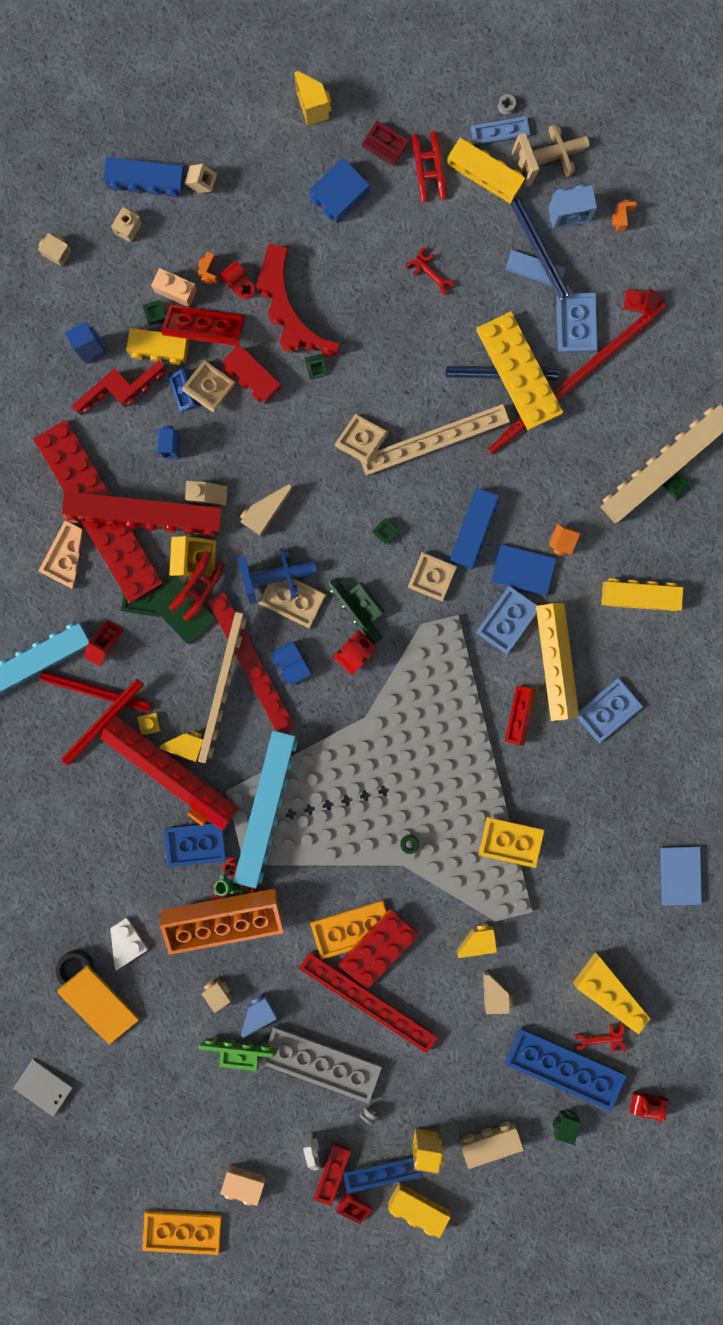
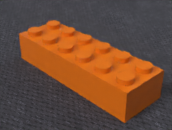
M270 889L161 910L160 928L168 953L171 955L282 934L283 918L276 890Z

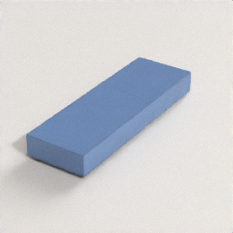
M528 116L471 126L474 146L515 140L518 135L526 133L527 137L531 135Z
M511 250L505 268L506 271L552 286L539 259ZM555 265L561 278H563L566 268Z

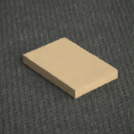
M291 579L292 585H297L299 593L296 599H292L287 580L268 584L258 604L310 629L327 594L296 579Z

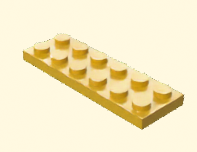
M510 311L477 327L476 331L527 430L530 431L562 415L563 411L512 312Z

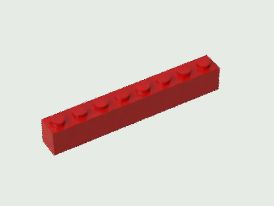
M64 491L62 517L67 522L77 523L80 520L86 521L87 524L97 525L99 522L106 523V526L117 527L118 524L125 525L129 529L145 527V530L149 531L164 529L168 533L184 531V534L195 535V533H203V536L206 537L219 535L221 508Z
M115 716L104 727L100 737L101 740L223 831L239 809L237 806L119 717Z

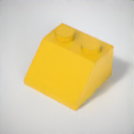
M299 71L294 72L296 91L307 126L328 120L329 112H331V99L328 90L325 91L323 84Z
M188 536L172 537L170 576L191 577L204 551H209L211 553L209 564L203 573L210 578L213 570H215L216 540Z

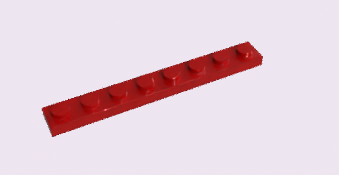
M224 592L208 600V603L224 634L229 639L235 611ZM241 629L240 636L242 637L240 648H236L235 655H238L237 658L275 731L286 733L296 727L246 631Z
M309 951L299 966L301 971L426 1054L438 1038L436 1034L368 989H365L362 985L324 960H321Z

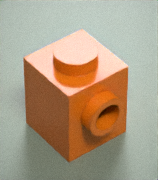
M557 524L549 546L554 549L553 552L562 556L565 553L572 555L580 533L572 528Z

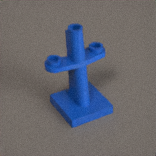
M280 548L284 567L250 573L245 556L237 558L249 604L257 603L255 588L286 580L288 581L292 599H296L299 593L297 585H292L291 579L310 576L316 573L315 562L288 566L287 561L290 560L288 550Z

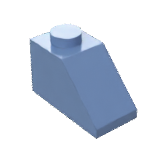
M260 994L251 999L241 1032L243 1038L277 1019L278 1013L267 994L264 996Z

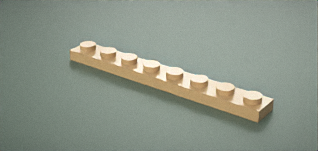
M502 404L376 451L368 465L362 461L360 462L365 475L369 476L509 424L510 421Z
M235 612L198 762L206 763L208 759L213 757L214 748H212L213 740H217L219 729H216L217 723L222 721L224 711H221L222 703L226 704L228 692H225L226 687L232 682L233 674L230 672L232 666L235 667L238 657V655H235L236 648H240L242 642L240 632L241 629H245L247 622L244 612Z

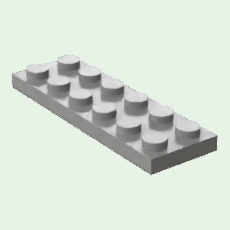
M273 1027L267 1044L278 1048V1053L273 1058L262 1057L260 1064L369 1104L382 1065L280 1027Z

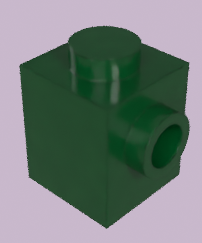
M569 1110L565 1112L559 1111L558 1117H554L553 1134L556 1140L575 1145L581 1124L576 1113Z

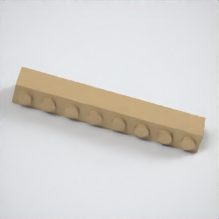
M721 404L716 408L711 406L703 413L705 417L701 421L697 418L689 425L691 429L687 433L683 430L675 437L676 442L673 445L668 443L660 450L662 454L656 458L654 455L646 462L648 466L645 469L639 468L631 475L633 477L631 481L627 482L625 480L617 487L619 490L614 495L610 493L602 500L604 504L600 507L615 524L723 433V407Z

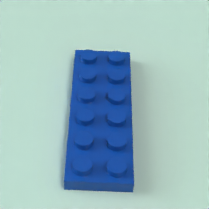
M521 1027L505 1060V1065L610 1111H612L626 1079V1074Z

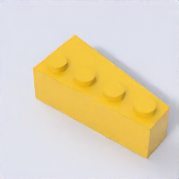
M595 952L573 981V984L637 1034H640L650 1018Z

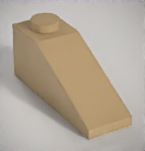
M288 484L251 505L249 509L246 508L240 516L242 518L241 523L262 536L292 491V486Z

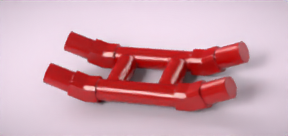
M436 131L430 132L433 151L423 153L418 134L411 135L421 202L428 201L426 179L437 178L439 199L447 198L441 148ZM434 159L436 170L424 171L423 161Z
M204 551L196 570L184 589L169 605V608L175 612L189 596L193 598L196 602L193 603L183 616L187 622L201 610L202 605L216 583L219 582L223 573L224 563L217 562L210 578L203 573L209 564L211 556L209 551ZM198 580L206 585L201 594L193 590Z

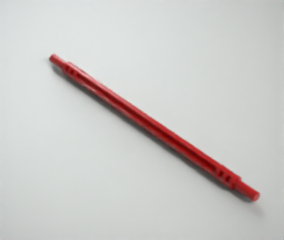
M663 301L660 302L657 313H644L554 389L553 393L557 401L653 322V318L667 307ZM520 418L500 435L501 437L487 448L489 453L493 454L505 443L508 444L525 430L526 426L523 420Z

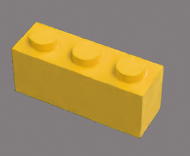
M129 328L126 351L133 359L143 360V357L150 358V361L153 362L165 360L169 361L172 365H180L181 363H186L189 340L164 336L162 332Z
M415 1128L412 1146L415 1170L439 1173V1167H443V1146H441L442 1139H439L438 1132Z
M398 1183L388 1202V1210L393 1216L397 1218L402 1217L407 1220L408 1224L413 1227L418 1226L422 1228L427 1235L440 1238L451 1218L450 1211L447 1208L401 1183Z

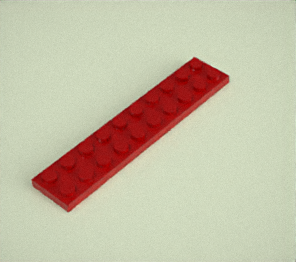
M67 420L33 438L63 491L111 496ZM81 521L129 603L163 585L131 529L126 528L125 525L117 524V527L106 526V523L98 522L97 525L87 524L86 521Z

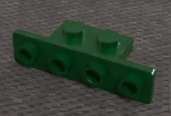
M337 578L328 582L327 585L330 587L331 593L337 596L342 607L350 613L354 623L360 626L365 636L373 644L380 641L382 636L372 622L385 611L366 586L360 582L347 592Z

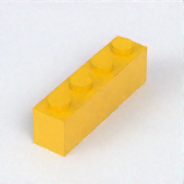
M459 138L447 159L448 166L510 204L515 199L525 180L521 172L510 169L502 160L492 158L487 151L479 150L471 141Z
M608 579V582L603 583L601 606L681 611L683 587H677V583H666V586H659L658 582L648 581L645 585L639 584L638 580H628L627 583H620V579Z

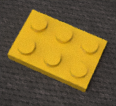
M486 817L478 855L536 868L544 830Z

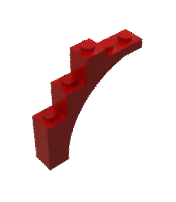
M269 243L256 284V290L263 298L270 299V297H273L268 311V318L271 320V323L278 326L285 324L280 338V347H283V350L286 352L294 353V351L299 352L300 346L303 345V348L306 350H320L323 355L329 357L338 355L340 349L338 343L321 339L312 333L293 311L287 298L284 283L288 250L285 247Z

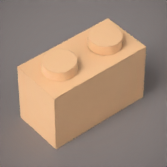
M161 268L158 269L151 285L154 292L187 307H190L197 292L194 283Z
M229 1165L220 1194L230 1200L237 1199L246 1205L257 1206L266 1176Z

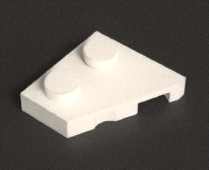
M128 917L110 928L116 970L148 950V947Z
M312 1133L305 1134L303 1150L307 1166L313 1169V1171L321 1169L318 1140L313 1138Z

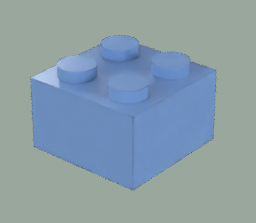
M579 185L571 190L559 189L553 194L548 206L553 229L591 221L597 209L592 185Z

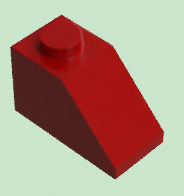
M107 620L88 642L84 658L100 667L111 654L124 629Z

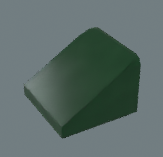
M323 354L305 358L310 380L328 375Z
M677 472L662 484L677 502L691 490L690 482Z

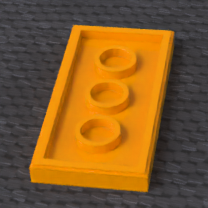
M384 900L311 921L310 924L321 960L350 951L387 912Z
M88 965L57 991L109 1045L139 1021V1017Z
M145 1210L142 1251L219 1255L222 1214Z

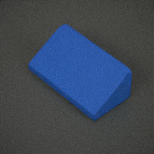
M180 369L168 376L180 412L202 405L182 391V387L192 376L190 369Z

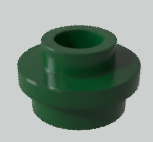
M405 835L400 841V847L403 852L413 854L419 849V840L414 835ZM407 841H412L413 846L407 847Z

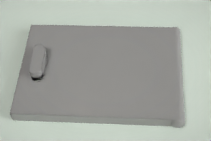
M33 1058L13 1089L54 1117L73 1086Z

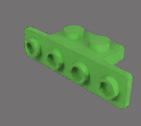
M206 1038L199 1044L200 1050L220 1052V1067L257 1071L259 1069V1056L273 1058L278 1053V1048L270 1044L258 1046L252 1042L240 1044L235 1043L234 1040L222 1042L217 1041L215 1038Z

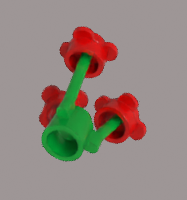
M229 856L227 863L222 865L224 874L220 876V880L214 883L212 897L215 900L231 897L230 894L241 892L242 895L259 892L258 886L253 888L241 885L240 888H233L231 880L227 879V876L234 878L238 861L233 856Z

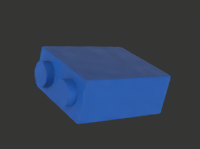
M342 158L310 188V200L316 207L320 206L324 210L323 213L328 220L331 221L333 219L337 223L369 193V184Z

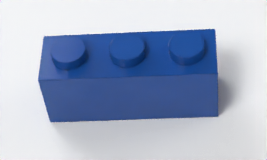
M86 321L65 332L73 350L86 364L106 354L104 348L107 346L103 338L95 330L94 326L90 327Z

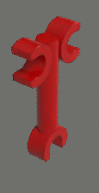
M422 247L419 251V256L406 264V269H409L410 266H415L416 270L413 272V275L416 276L421 268L440 286V292L446 295L447 291L444 289V286L449 285L453 288L454 284L451 280H444L427 264L432 260L433 254L431 253L428 257H424L422 254L426 251V248Z
M610 1024L609 1031L612 1035L584 1037L580 1033L575 1034V1039H582V1043L575 1045L578 1050H582L586 1045L611 1043L610 1048L613 1053H615L617 1045H621L622 1052H625L626 1046L623 1043L622 1037L624 1027L622 1024H619L620 1028L615 1032L613 1031L612 1024Z

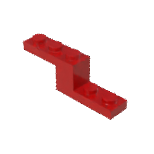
M158 360L136 381L129 385L114 368L77 400L72 407L79 415L87 414L93 408L92 405L96 401L100 402L107 396L106 393L108 391L112 393L123 407L126 405L131 406L136 401V397L140 393H146L155 380H161L165 376L164 372L167 370Z

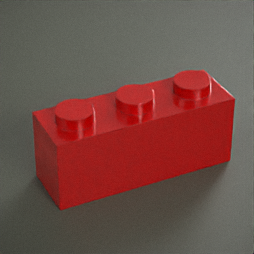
M240 345L236 346L223 360L225 371L230 376L235 375L239 378L237 382L245 390L249 388L253 392L251 394L258 403L262 401L266 405L281 389V385Z

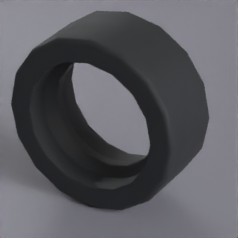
M71 950L65 953L57 962L55 968L59 983L64 985L70 980L64 973V966L72 958L80 959L84 962L85 966L88 965L94 971V962L90 955L81 950Z

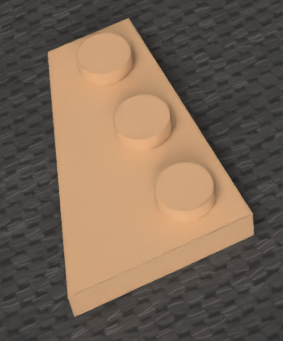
M64 521L39 572L74 589L83 529Z

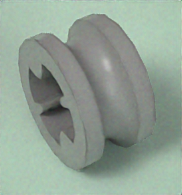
M510 94L503 95L499 100V111L504 115L511 114L516 106L515 98ZM506 101L510 102L508 108L504 107Z
M365 1106L364 1112H361L360 1117L368 1124L374 1125L375 1119H378L379 1115L370 1107Z

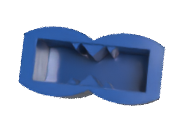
M163 425L162 428H158L156 453L160 454L159 456L162 458L179 459L181 435L178 434V431L173 426Z
M294 641L273 651L274 656L272 660L276 667L280 666L284 673L281 676L286 684L290 683L293 686L312 675Z

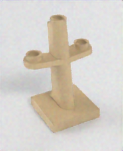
M552 125L549 126V134L554 145L532 150L526 133L518 135L512 154H519L518 170L519 172H526L527 177L524 186L527 187L533 184L539 171L538 165L561 159L566 177L572 176L575 173V167L573 162L569 161L568 156L589 148L587 136L563 142L559 126Z

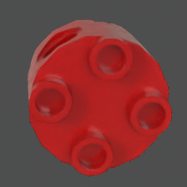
M358 630L332 657L348 673L353 675L378 648Z

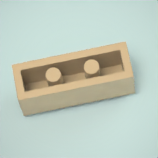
M504 1122L498 1128H486L480 1134H468L460 1140L468 1169L524 1151L514 1122Z

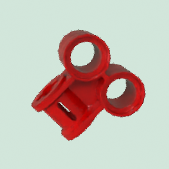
M234 261L219 275L220 279L223 282L225 281L228 284L227 287L232 289L240 299H249L255 293L253 283L248 279L245 270L237 261ZM241 286L249 287V295L247 293H245L244 295L242 294L241 291L243 290V288Z
M634 1091L630 1113L641 1116L645 1120L650 1118L663 1123L666 1120L669 1099L663 1096L658 1098V1095L649 1096L646 1093H643V1095L636 1094L637 1092Z

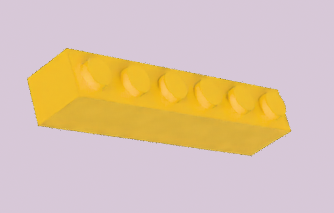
M552 603L536 606L551 721L579 717L565 604Z

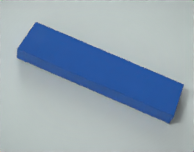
M413 1157L343 1173L347 1194L423 1177L421 1170H415Z

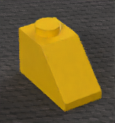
M191 731V733H185L160 745V749L196 762L199 759L204 738H202L201 733Z
M479 924L477 928L472 929L457 949L458 958L497 953L493 927L488 926V924Z

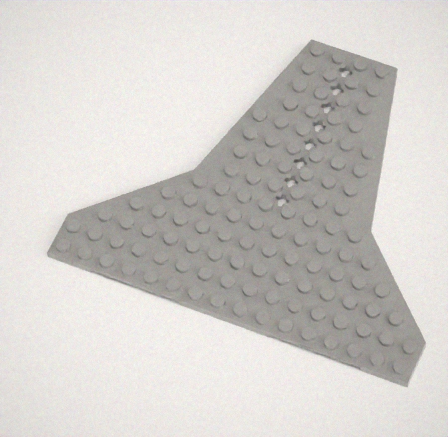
M459 615L423 623L418 628L367 715L290 756V759H293L291 771L287 770L285 778L289 779L286 790L282 789L280 796L284 798L281 809L277 808L276 815L279 818L277 826L272 827L271 834L274 837L272 845L267 846L266 853L269 854L266 865L404 866L494 921L531 913L532 908L521 865L478 855L486 817L509 822L510 820ZM262 772L226 791L228 800L239 808L233 817L241 850ZM383 785L390 790L387 792V796H383V794L378 792ZM363 790H366L367 793H371V796L368 797L367 801H365L364 798H360V795L363 794ZM344 795H348L349 798L352 797L350 805L341 802L344 799ZM329 799L330 802L334 803V805L331 806V810H328L327 807H323V804H325V800ZM307 804L315 807L311 815L304 811L307 808ZM288 809L296 811L297 814L294 815V819L286 817ZM405 835H414L419 840V849L413 854L403 852L400 847V841ZM407 841L406 846L412 847L413 842Z

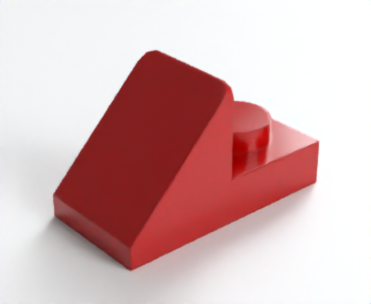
M650 288L646 292L627 289L622 310L639 313H657L658 305L663 301V296Z
M355 1192L346 1193L338 1202L336 1208L338 1214L358 1224H361L373 1211L370 1204L358 1199Z

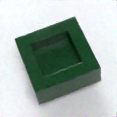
M161 299L142 305L149 326L165 321L166 314Z
M386 518L372 531L385 545L399 532Z

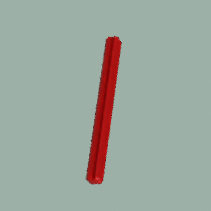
M42 671L40 675V681L110 702H115L121 695L118 692L46 671ZM133 697L126 706L149 712L151 702Z
M139 679L134 680L61 758V761L67 766L70 765L142 689L144 683Z

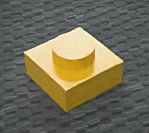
M157 713L137 717L141 735L161 731Z

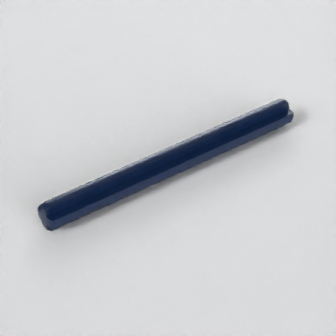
M516 198L512 200L511 207L560 300L568 298L570 293L521 199Z
M447 366L445 369L446 377L501 379L495 367ZM541 368L546 380H557L559 378V369Z

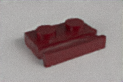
M376 120L365 141H363L362 147L390 165L395 166L397 160L409 144V140Z

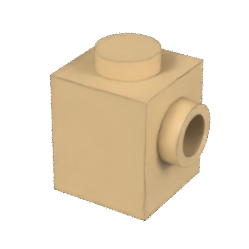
M204 164L190 165L184 184L198 193L212 192L217 173Z
M122 207L111 228L115 234L131 243L142 221L135 210L131 208L127 210Z
M48 233L39 243L38 250L40 253L63 267L72 252L68 244L65 243V240L56 234L52 236Z
M212 979L204 985L205 989L202 992V996L214 1013L231 1002L232 996L229 993L230 988L226 982H221L220 979L217 981Z

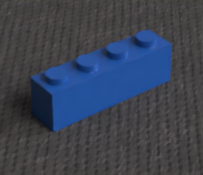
M106 157L104 182L111 190L119 191L122 188L128 189V191L138 193L140 190L147 191L151 195L166 193L170 197L183 195L185 171L182 165Z
M476 488L449 562L471 569L472 566H477L480 555H477L479 547L483 548L486 537L483 536L486 530H490L493 519H490L492 512L496 513L500 503L497 501L498 495Z

